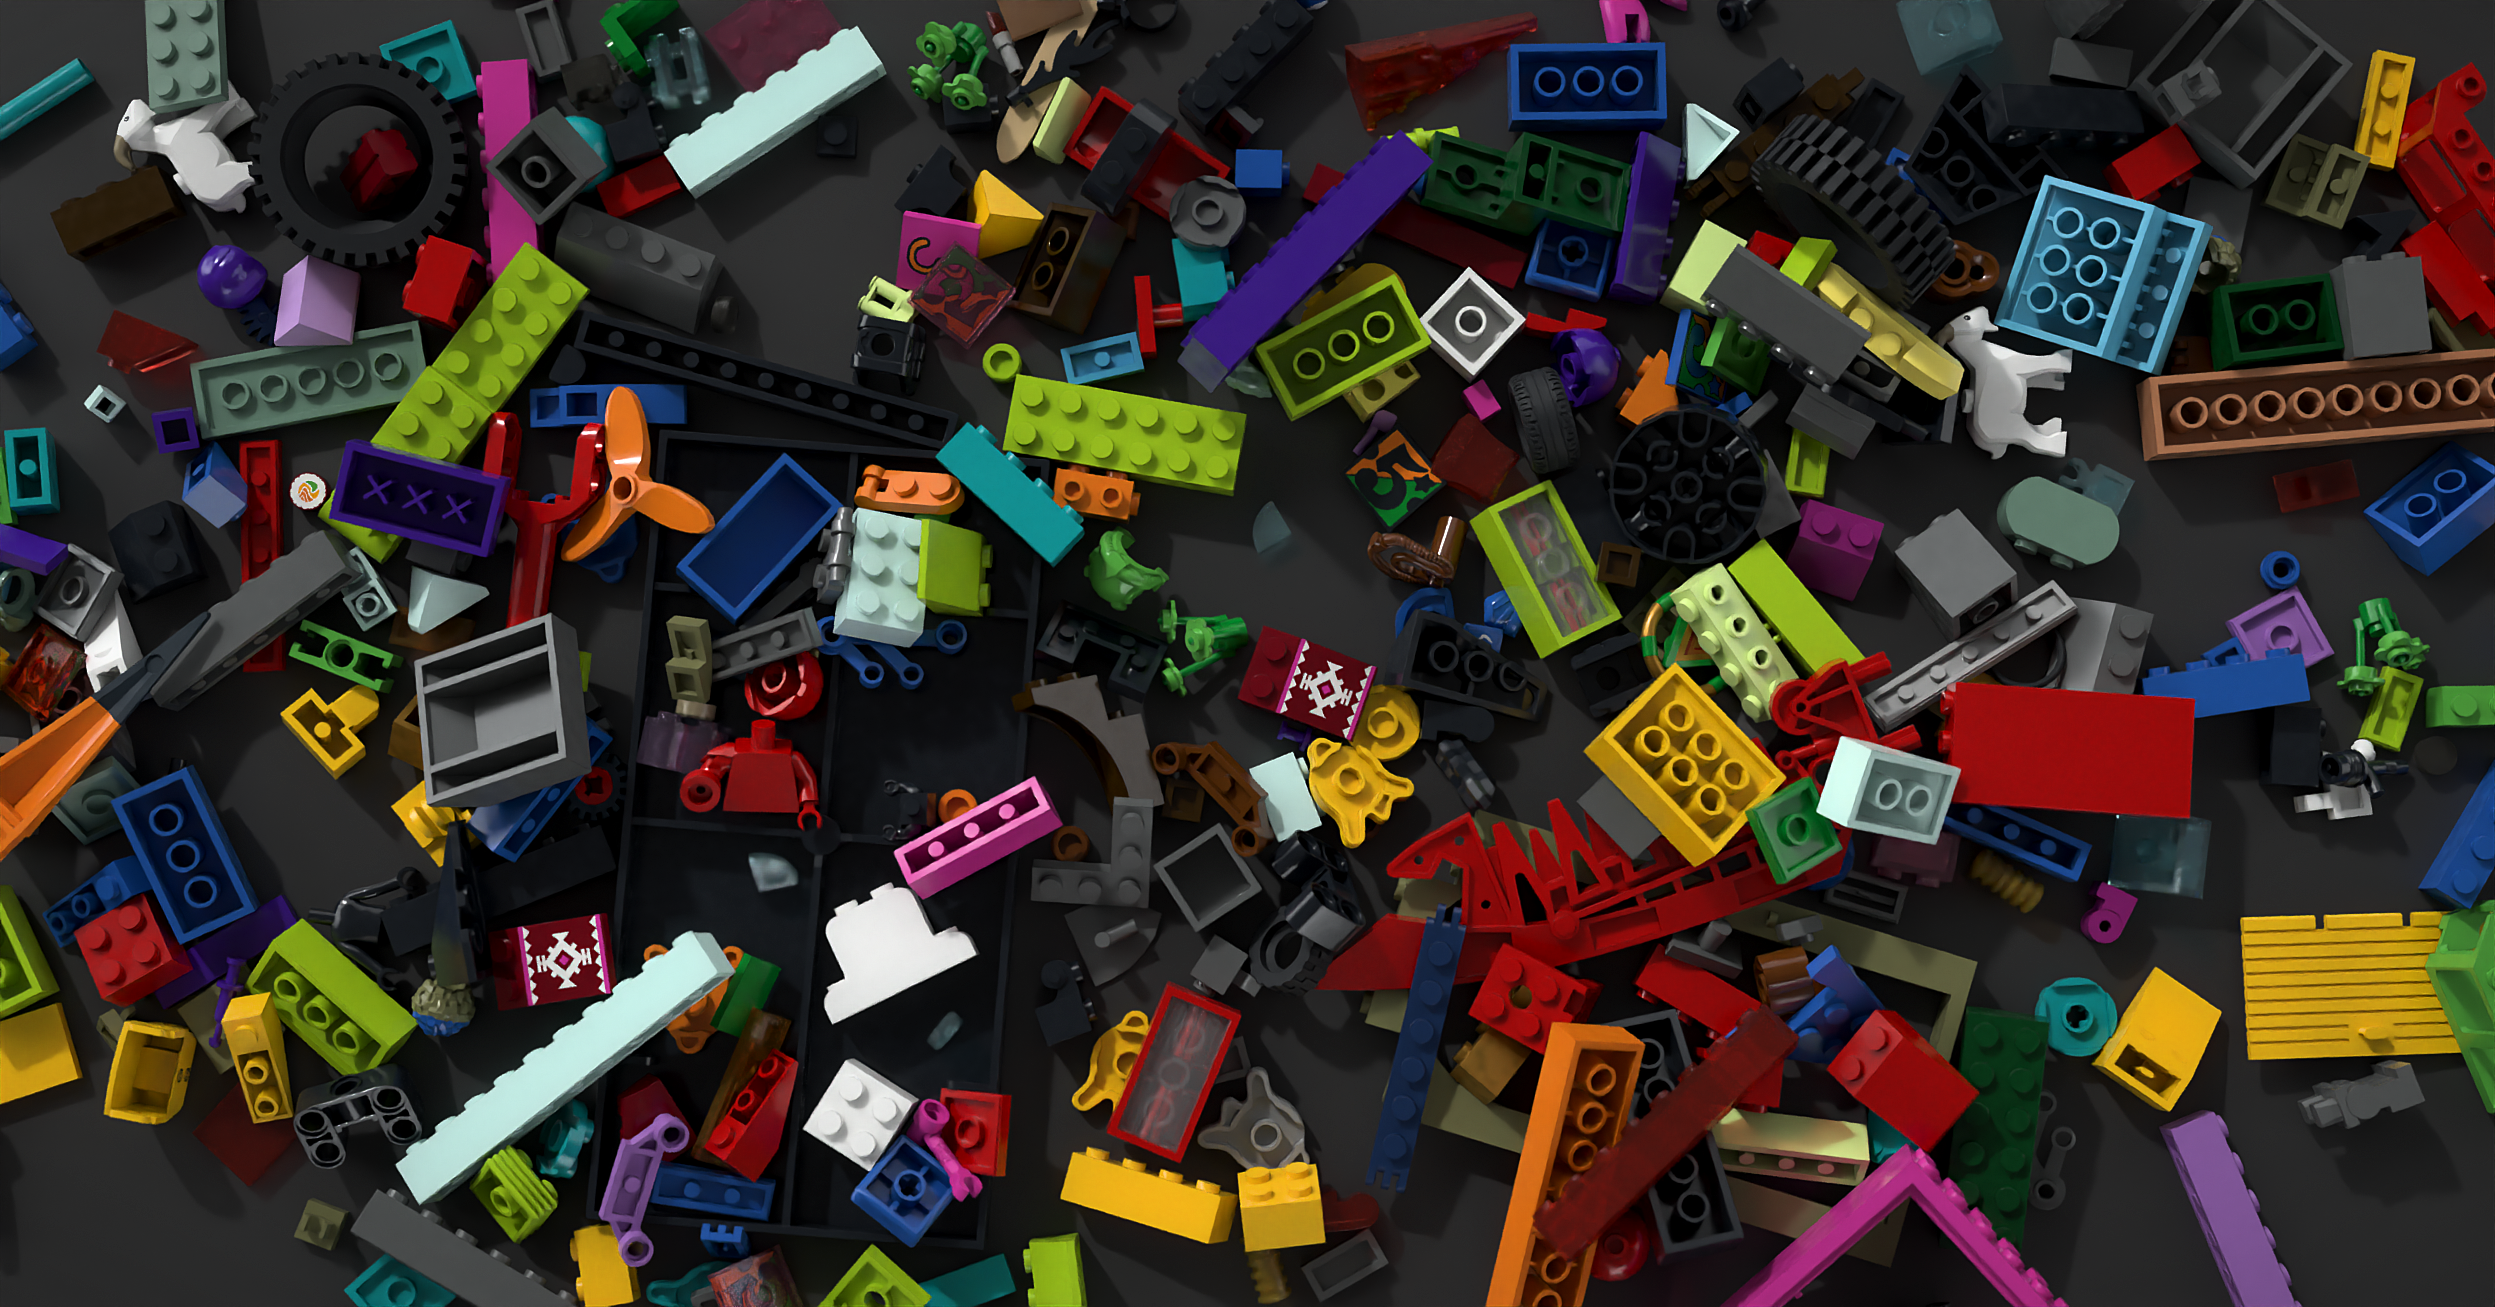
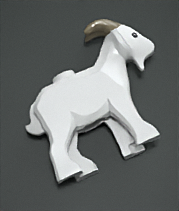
M228 80L229 101L205 105L189 115L155 126L154 120L160 114L157 115L150 110L142 100H133L119 124L113 148L116 161L130 172L138 168L133 162V150L167 156L178 171L173 178L186 195L193 193L199 201L217 212H228L236 209L238 213H242L246 208V199L243 192L246 188L256 185L255 179L249 176L248 165L253 164L252 161L237 163L234 155L223 140L232 131L253 120L257 115L246 99L239 96L230 80Z
M1983 306L1975 307L1955 317L1932 337L1931 340L1941 348H1944L1945 343L1949 344L1951 349L1964 361L1970 370L1969 389H1964L1961 397L1962 412L1967 413L1966 428L1974 439L1975 444L1981 449L1990 452L1991 459L1996 460L2002 457L2006 452L2008 444L2020 445L2032 453L2044 454L2055 458L2065 456L2067 432H2061V418L2050 419L2043 425H2032L2026 421L2023 413L2026 408L2027 388L2064 390L2063 372H2071L2073 349L2057 350L2051 355L2034 356L2018 353L1982 340L1984 332L1998 331V327L1990 323L1988 309Z

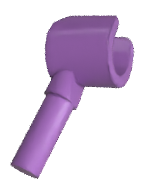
M1386 410L1378 411L1367 433L1352 451L1361 456L1376 437L1378 430L1387 433L1393 428L1397 416Z

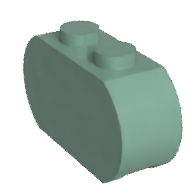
M2039 476L2028 478L2011 487L2002 496L1998 504L1997 522L2004 537L2014 541V547L2022 552L2036 555L2039 552L2051 557L2050 563L2061 569L2071 571L2073 567L2078 569L2097 563L2106 558L2114 550L2118 542L2119 523L2111 507Z

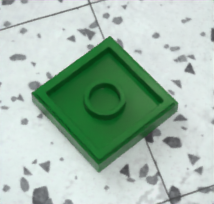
M1811 776L1799 779L1744 811L1776 884L1787 883L1843 849L1830 819L1816 812L1821 798Z

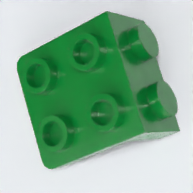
M629 0L626 3L619 2L611 6L605 12V17L599 20L610 37L605 44L625 73L632 69L640 80L652 72L632 42V39L678 9L680 5L677 0Z

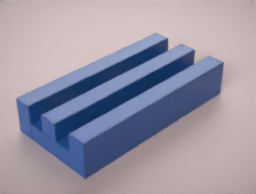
M702 1224L700 1240L711 1257L750 1260L752 1243L743 1227L735 1226L734 1234H731L727 1225H719L718 1232H715L711 1224Z

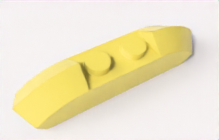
M1830 262L1811 293L1871 332L1872 335L1864 346L1909 382L1939 400L1958 393L1964 373L1961 363L1844 269Z

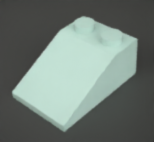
M1841 736L1816 812L1845 827L1936 845L1961 769L1875 743Z

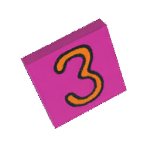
M905 211L902 221L896 287L917 291L955 244L978 261L982 224ZM946 265L931 278L924 289V292L944 296V289L938 283L945 277H954L960 281L962 286L959 299H965L973 289V278L970 272L962 265Z

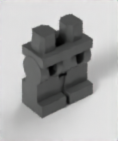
M2383 1059L2370 1064L2374 1074L2355 1081L2338 1079L2330 1083H2318L2312 1086L2315 1095L2299 1100L2297 1103L2306 1124L2316 1123L2321 1128L2336 1125L2349 1129L2360 1125L2358 1118L2370 1119L2377 1115L2380 1110L2395 1113L2423 1103L2425 1099L2410 1063Z

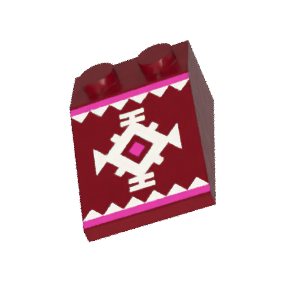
M1263 625L1237 699L1244 705L1353 742L1379 668L1303 638Z
M607 913L488 933L498 1011L613 993L612 989L617 985Z

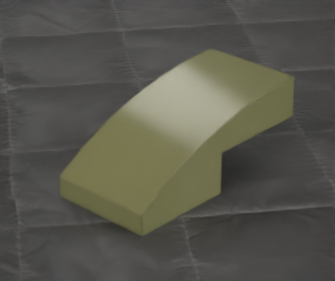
M675 615L666 622L673 652V658L665 664L672 699L705 704L710 700L712 684V644L708 620Z

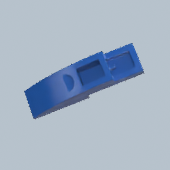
M606 384L530 389V428L585 427L590 422L605 424L608 398L618 386L627 387L638 396L643 407L647 426L687 424V386Z

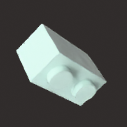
M1291 752L1249 769L1251 777L1269 794L1265 799L1267 817L1278 843L1288 839L1296 830L1300 829L1307 832L1322 826L1320 817L1325 816L1326 813L1309 793L1305 781L1309 780V770L1303 757L1296 760L1294 753Z

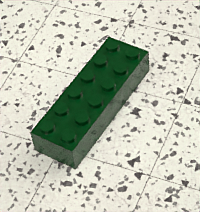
M1966 1005L1958 1072L1980 1094L1951 1127L1944 1180L1949 1177L1965 1195L1963 1198L1968 1203L1967 1207L1970 1211L1977 1207L1993 1225L1991 1228L1996 1233L1998 1241L2005 1237L2021 1255L2050 1022L2047 1016ZM1938 1226V1247L1961 1251Z

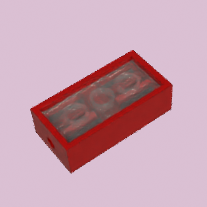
M1167 981L1108 1122L1106 1133L1181 1163L1241 1019V1011Z

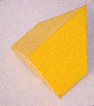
M985 169L980 173L968 197L967 222L982 224L978 260L1027 246L1032 242L1045 217Z

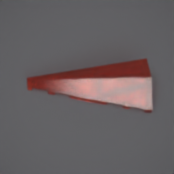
M1524 12L1345 45L1347 82L1363 127L1367 131L1377 128L1376 122L1393 112L1400 114L1407 109L1406 104L1425 92L1431 95L1480 65L1479 59L1494 50L1501 52L1508 48L1509 41L1527 30L1534 32L1538 29L1537 17L1532 12Z

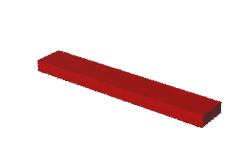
M278 439L239 441L240 475L248 486V506L241 515L242 584L250 579L258 578L270 569V564L275 559L284 555L282 441ZM285 632L243 663V672L286 671Z

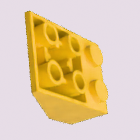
M2155 967L2118 1021L2112 1037H2109L2107 1042L2102 1045L2103 1048L2098 1051L2090 1064L2153 1108L2170 1112L2191 1081L2222 1012Z

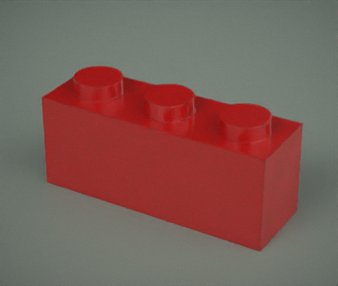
M1653 943L1631 984L1639 988L1636 993L1637 996L1654 1006H1657L1659 1001H1662L1676 1009L1679 1021L1688 1026H1691L1693 1021L1707 1028L1704 1035L1722 1046H1725L1723 1038L1747 1017L1753 1020L1762 1004L1708 971L1666 956L1665 946L1660 943Z

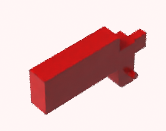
M2436 220L2401 241L2392 250L2393 252H2406V258L2421 256L2425 294L2451 328L2468 319L2481 337L2490 333L2495 339V296Z

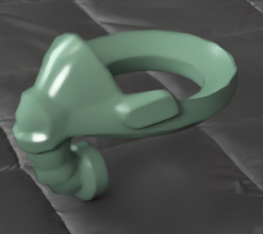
M10 567L0 575V623L9 632H17L29 624L33 618L31 608L38 597L35 595L33 575L29 570L20 567ZM17 575L21 580V591L15 601L6 604L2 598L3 586L10 577Z

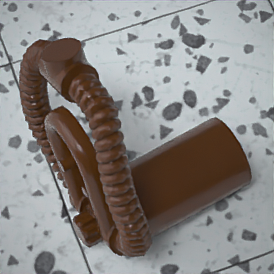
M1441 517L1438 521L1430 550L1399 533L1381 534L1375 532L1367 547L1368 558H1370V561L1378 570L1388 577L1412 584H1425L1435 589H1441L1444 584L1454 581L1469 525L1455 517ZM1393 545H1399L1410 552L1412 551L1414 554L1405 552L1393 553L1390 558V565L1381 557L1380 552L1392 548ZM1402 562L1412 563L1420 568L1418 570L1415 567L1406 565Z

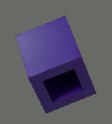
M192 406L152 413L151 417L159 454L200 447Z

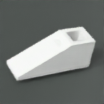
M118 590L115 591L86 643H84L87 673L95 693L143 658ZM149 692L142 701L147 700L153 696Z

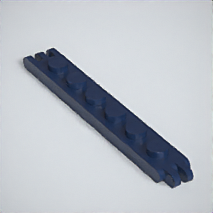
M1438 903L1435 918L1427 916L1365 1180V1185L1373 1187L1376 1180V1172H1381L1383 1176L1380 1189L1388 1190L1391 1176H1398L1396 1192L1404 1194L1466 931V925L1459 924L1462 908L1454 906L1451 921L1449 922L1444 920L1447 905Z

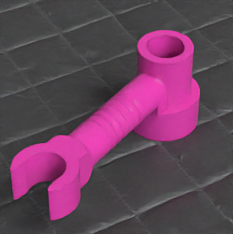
M926 1099L914 1113V1122L907 1130V1137L918 1146L928 1145L950 1177L949 1182L952 1186V1193L959 1201L962 1202L969 1192L973 1198H976L982 1190L981 1181L978 1177L971 1174L968 1169L961 1166L940 1136L941 1130L949 1120L947 1108L936 1100Z

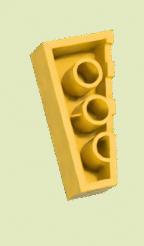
M1087 1147L1086 1152L1072 1153L1060 1199L1207 1244L1228 1241L1240 1195L1220 1190V1185L1208 1181L1197 1180V1183L1183 1180L1184 1175L1175 1171L1160 1169V1173L1147 1170V1164L1138 1160L1124 1158L1123 1163L1109 1159L1110 1152Z

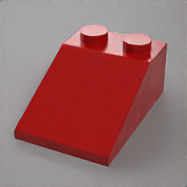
M1875 1010L1827 1067V1070L1856 1099L1921 1147L1925 1152L1932 1151L1980 1094L1896 1011Z

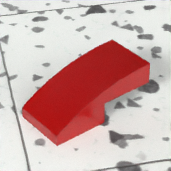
M1570 308L1565 321L1561 322L1528 312L1521 334L1536 338L1553 339L1554 335L1560 331L1573 328H1589L1602 332L1606 326L1607 318Z

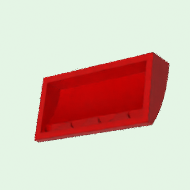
M1102 86L1062 152L1089 170H1092L1135 105L1108 87ZM1174 131L1171 139L1134 193L1133 198L1170 221L1171 199L1179 187L1186 182L1188 184L1191 181H1195L1197 177L1205 175L1221 177L1228 181L1234 169Z

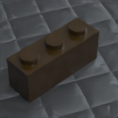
M157 165L139 167L131 172L130 177L119 182L110 181L103 183L96 188L95 193L84 198L75 197L61 203L60 209L50 213L67 254L80 262H85L187 215L170 174Z

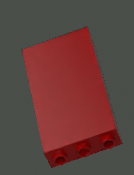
M1964 682L1948 684L1947 691H1942L1940 712L1946 716L1945 730H1941L1938 737V752L1943 754L1944 764L1961 769L1950 803L2164 819L2190 818L2195 699Z

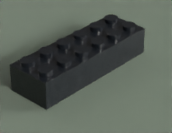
M1676 1009L1599 1024L1602 1026L1623 1027L1646 1044L1622 1142L1658 1266L1736 1249L1744 1238V1234Z

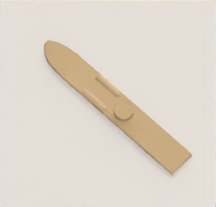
M1079 0L1084 12L1083 15L1050 27L1021 85L1024 86L1031 80L1041 60L1045 61V70L1047 72L1052 70L1053 60L1058 47L1073 30L1078 31L1074 45H1081L1099 10L1097 9V0ZM1061 81L1048 84L1028 94L1034 103L1031 107L1028 108L1024 102L1014 109L1011 106L1009 107L997 136L996 148L1001 163H1011L1026 150L1035 136Z

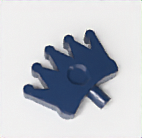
M258 297L255 301L237 308V311L241 314L248 312L240 320L241 324L246 326L252 322L249 329L246 330V334L253 336L254 333L260 331L256 341L262 343L264 339L270 336L267 344L274 347L278 317L275 314L279 310V303L277 302L270 308L265 298Z

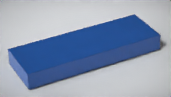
M661 1161L649 1202L768 1222L776 1180L759 1177L754 1183L739 1173Z

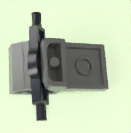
M1899 308L1895 310L1925 335L1928 334L1931 326L1901 311ZM1865 346L1861 348L1840 378L1832 386L1826 383L1818 385L1812 382L1803 374L1805 369L1793 361L1790 363L1783 362L1774 356L1771 351L1766 356L1788 368L1787 371L1808 382L1785 423L1851 460L1855 459L1877 421L1897 433L1902 432L1920 444L1929 429L1909 419L1905 413L1887 404L1903 376Z

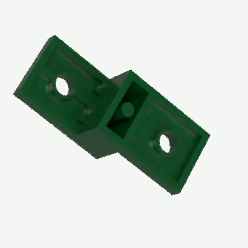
M1435 131L1432 135L1428 156L1434 162L1424 175L1420 205L1526 237L1544 217L1617 239L1622 233L1631 164L1527 132L1521 135L1509 152L1439 131ZM1462 171L1467 173L1472 180V185L1460 183L1457 180L1456 172ZM1580 184L1590 185L1596 193V198L1585 196L1581 191Z

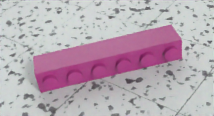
M527 59L481 62L482 75H477L476 77L477 93L479 98H483V112L478 114V126L481 136H485V150L480 152V164L482 172L487 173L488 188H483L482 201L485 211H489V225L484 227V239L487 249H491V263L486 265V277L490 287H492L525 242H528L546 256L544 223L539 226L485 167L533 118L538 116L536 74L534 67Z

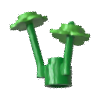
M1175 600L1167 601L1166 609H1161L1158 623L1160 631L1166 632L1168 643H1172L1175 640L1176 626L1186 625L1185 644L1188 650L1192 652V656L1196 663L1178 670L1170 658L1162 660L1165 670L1161 671L1163 684L1166 685L1170 692L1176 690L1180 698L1187 694L1183 678L1221 659L1235 656V649L1246 647L1248 644L1247 628L1241 617L1228 619L1226 614L1215 617H1177ZM1212 647L1215 650L1220 649V651L1213 654Z

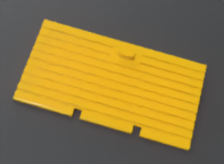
M2451 911L2411 912L2410 926H2403L2401 913L2324 915V929H2316L2314 915L2241 917L2248 1060L2462 1053L2425 969L2429 954H2435L2442 934V930L2438 929L2442 916ZM2485 922L2480 926L2479 935H2481Z

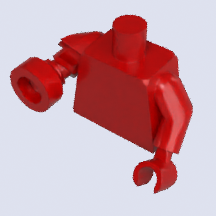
M759 719L753 721L751 738H737L735 743L727 742L710 750L699 762L703 763L699 770L689 772L681 783L680 798L688 809L695 812L709 811L718 804L721 795L720 780L728 773L723 811L799 813L801 806L803 811L800 812L797 822L804 832L805 826L803 823L808 815H815L817 817L818 830L823 826L822 816L815 810V806L819 803L816 774L803 753L794 751L792 740L775 739L776 723L771 720Z

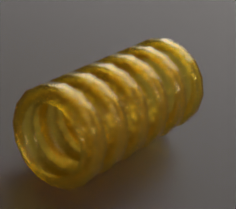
M1990 848L1982 850L1969 868V877L1972 879L1979 878V884L1982 886L1988 884L1989 890L1993 893L2000 892L1999 897L2001 899H2010V905L2014 907L2019 905L2022 913L2030 912L2043 896L2044 884L2040 882L2035 884L2032 876H2023V870H2014L2011 862L2004 863L2002 856H1993V850Z
M1244 1234L1239 1238L1241 1244H1245ZM1244 1248L1242 1250L1243 1254L1249 1257V1260L1246 1262L1247 1267H1252L1253 1270L1250 1273V1277L1253 1280L1255 1279L1257 1283L1254 1285V1290L1260 1293V1296L1257 1298L1258 1302L1270 1304L1289 1297L1292 1289L1286 1286V1282L1289 1279L1287 1275L1282 1273L1285 1266L1278 1261L1281 1257L1280 1252L1275 1251V1249L1246 1252Z

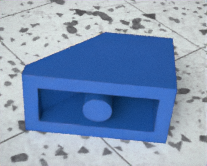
M213 440L187 464L182 500L218 529L228 520L236 521L245 512L248 506V486L220 444Z

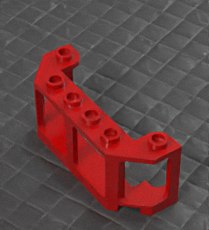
M2473 62L2440 81L2438 86L2406 106L2394 168L2431 222L2436 220L2490 291H2494L2495 237L2476 209L2480 210L2495 232V159L2464 115L2465 112L2481 103L2487 92L2484 78ZM2429 139L2436 144V146L2438 147V149L2440 150V152L2442 153V155L2444 156V158L2446 159V161L2448 162L2456 176L2459 178V180L2465 187L2467 194L2464 193L2460 185L2457 183V181L2455 180V178L2453 177V175L2451 174V172L2449 171V169L2447 168V166L2445 165L2437 151L2430 143Z

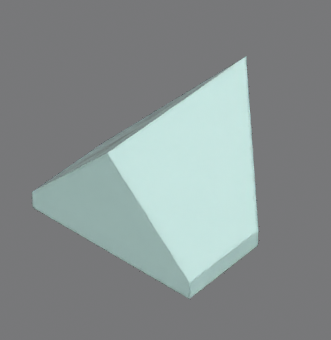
M1687 104L1682 112V160L1686 162L1683 189L1691 188L1705 175L1707 170L1729 150L1740 133L1739 130L1696 104Z
M412 566L408 624L412 630L424 634L488 596L489 592L486 587Z

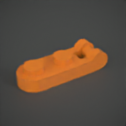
M871 464L867 465L862 475L864 484L857 489L854 502L859 507L868 510L945 515L961 507L965 499V493L959 480L953 475L885 470L878 465ZM878 488H887L885 492H877Z

